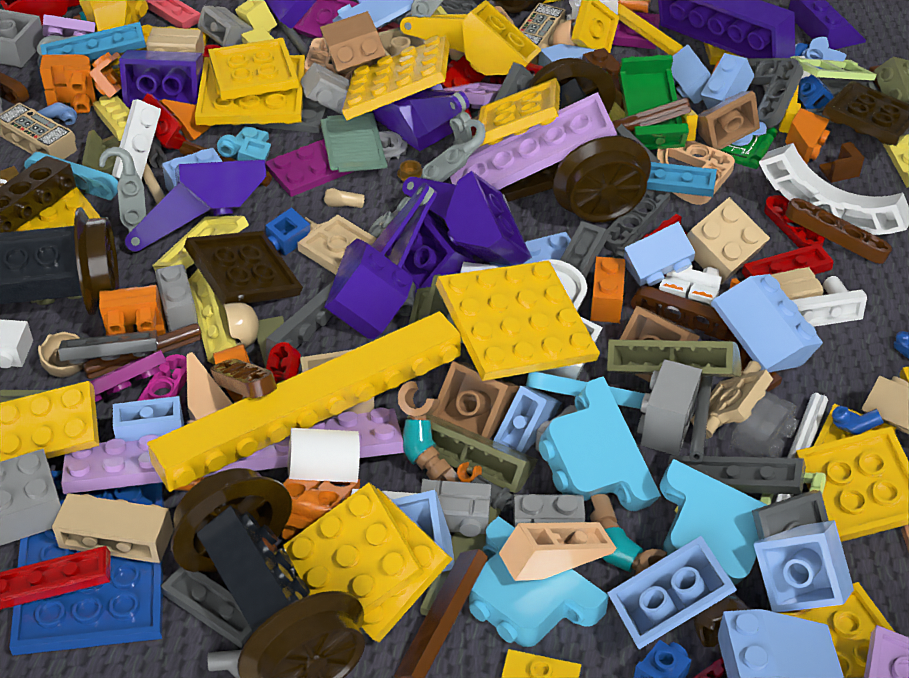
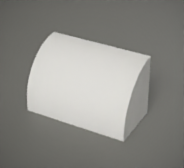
M291 428L287 460L289 479L358 482L360 460L358 431Z

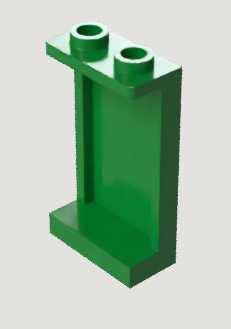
M672 55L632 56L621 59L618 77L626 117L678 100L671 70L673 64ZM679 116L655 125L634 126V130L631 133L648 150L685 147L689 129L688 124L682 123V118Z

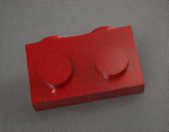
M463 55L457 62L453 59L447 65L445 82L440 84L443 89L480 82L486 75L475 71L465 55Z
M147 93L142 101L161 109L154 135L165 148L179 150L182 143L187 141L179 133L182 124L152 94Z

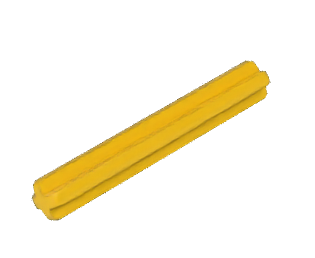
M618 4L619 21L672 56L683 48L677 41L627 7Z

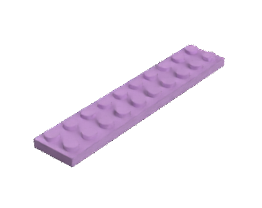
M376 408L371 412L360 414L350 411L343 412L338 417L327 418L308 428L358 431L360 458L404 453L403 438L394 408ZM146 435L139 440L127 442L123 439H112L99 443V446L65 454L61 480L63 494L163 482L151 464L147 442L158 438V436ZM290 436L203 477L233 468H247L258 471L287 467Z

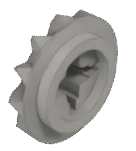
M392 131L379 132L382 147H387L383 148L388 162L392 157L399 160L400 155H406L408 143L399 134Z

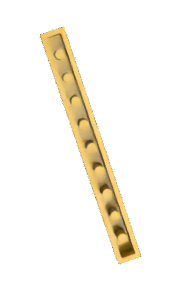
M440 311L280 382L277 384V389L270 394L258 398L247 397L147 442L151 464L169 492L181 486H186L198 478L218 471L224 466L243 457H248L273 443L284 440L290 436L291 428L308 429L320 421L333 415H338L350 407L366 402L380 393L396 388L410 379L424 375L440 365L453 361L455 358L460 357L461 334Z

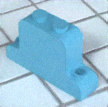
M604 376L593 379L575 397L577 412L555 418L543 432L539 442L540 454L545 461H548L553 472L554 485L563 495H583L584 501H587L596 494L614 493L617 495L621 505L629 511H638L649 507L661 496Z
M673 459L660 481V490L664 497L678 505V512L663 544L664 551L667 552L668 556L699 536H702L734 585L738 584L750 573L757 556L753 543L758 541L759 538L752 510L767 504Z
M499 516L487 526L486 545L483 547V552L488 556V561L485 563L469 593V609L479 621L484 622L487 620L494 625L498 634L506 642L512 643L514 641L520 646L532 647L563 618H568L573 623L581 626H593L606 614L609 595L573 569L543 580L515 581L499 555L500 550L515 528Z

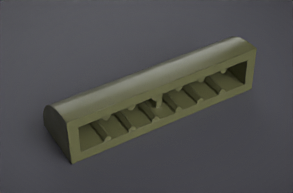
M613 339L608 341L607 371L652 375L654 370L660 371L662 363L666 359L702 369L701 376L741 377V357L738 345L735 342Z
M431 414L426 418V420L431 421L432 439L436 443L435 449L440 453L438 458L440 460L444 458L449 465L458 468L462 463L469 462L467 473L472 474L474 467L479 465L482 468L483 478L499 487H507L511 492L517 493L522 489L536 466L538 459Z

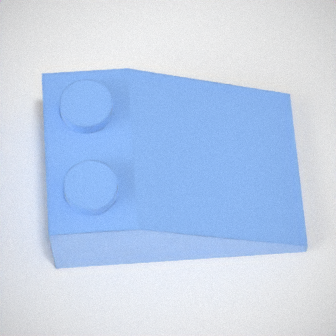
M763 609L723 612L717 637L727 678H844L827 624Z

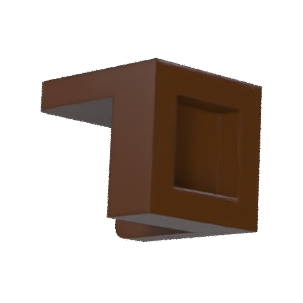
M852 142L843 143L838 160L820 164L819 169L831 183L860 177L865 157Z

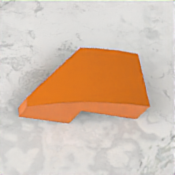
M166 99L159 100L182 124L181 131L188 140H195L211 127L196 125V105Z

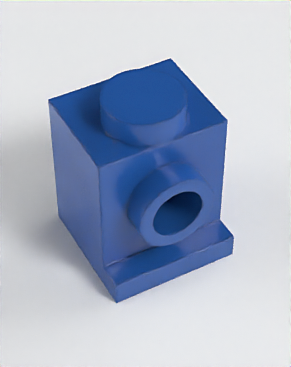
M812 74L809 77L802 78L798 84V98L807 109L821 108V106H825L835 97L828 87ZM824 94L825 97L817 105H814V103Z
M290 208L265 225L266 236L276 250L286 256L298 247L297 242L309 234L310 223L293 208Z
M659 640L642 662L639 661L636 665L634 678H685L689 672L691 659L688 658L686 650L681 645L675 642H670L667 645Z

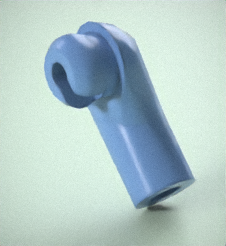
M56 102L37 111L47 118L53 119L56 117L65 121V125L74 124L77 118L76 111L61 102Z

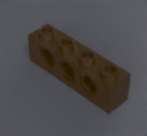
M46 155L0 186V233L16 231L20 226L76 188L71 164Z

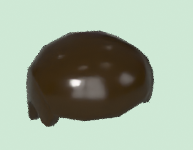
M728 595L695 615L694 627L701 644L704 647H715L719 643L717 636L723 612L748 610L745 603L737 597Z

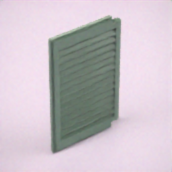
M364 113L349 120H346L344 115L327 116L326 119L320 120L328 161L332 171L350 172L387 168L374 113Z

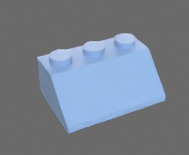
M357 0L358 5L351 7L348 4L337 11L339 15L333 19V22L368 11L378 30L411 12L414 0Z
M770 274L750 276L711 302V305L751 359L760 364L761 370L767 369L768 372H774L801 366L823 344L816 334L815 328L804 319L798 311L797 305L787 297L780 288L779 282Z
M699 536L607 593L636 646L641 649L732 594L737 589L703 537Z

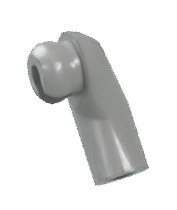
M242 650L208 652V670H228L235 678H240L237 664Z

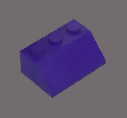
M790 0L788 10L795 12V23L812 40L818 37H826L829 43L828 48L833 50L866 42V39L826 0Z
M127 50L119 58L123 103L127 107H131L133 100L138 99L142 101L147 93L152 94L158 101L166 99L197 106L203 70L202 53Z
M428 210L401 268L413 277L416 293L417 289L431 287L434 275L440 274L443 276L461 273L463 262L476 263L461 245L456 246L450 240L447 234L449 229L431 210ZM406 225L385 253L387 256L390 255Z

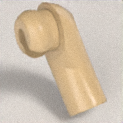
M330 188L325 192L324 202L329 207L351 206L362 208L364 195Z

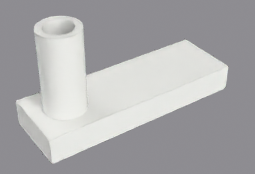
M831 276L823 283V288L828 295L792 300L797 305L798 311L804 319L814 327L863 319L867 295L863 290L848 291L838 277Z

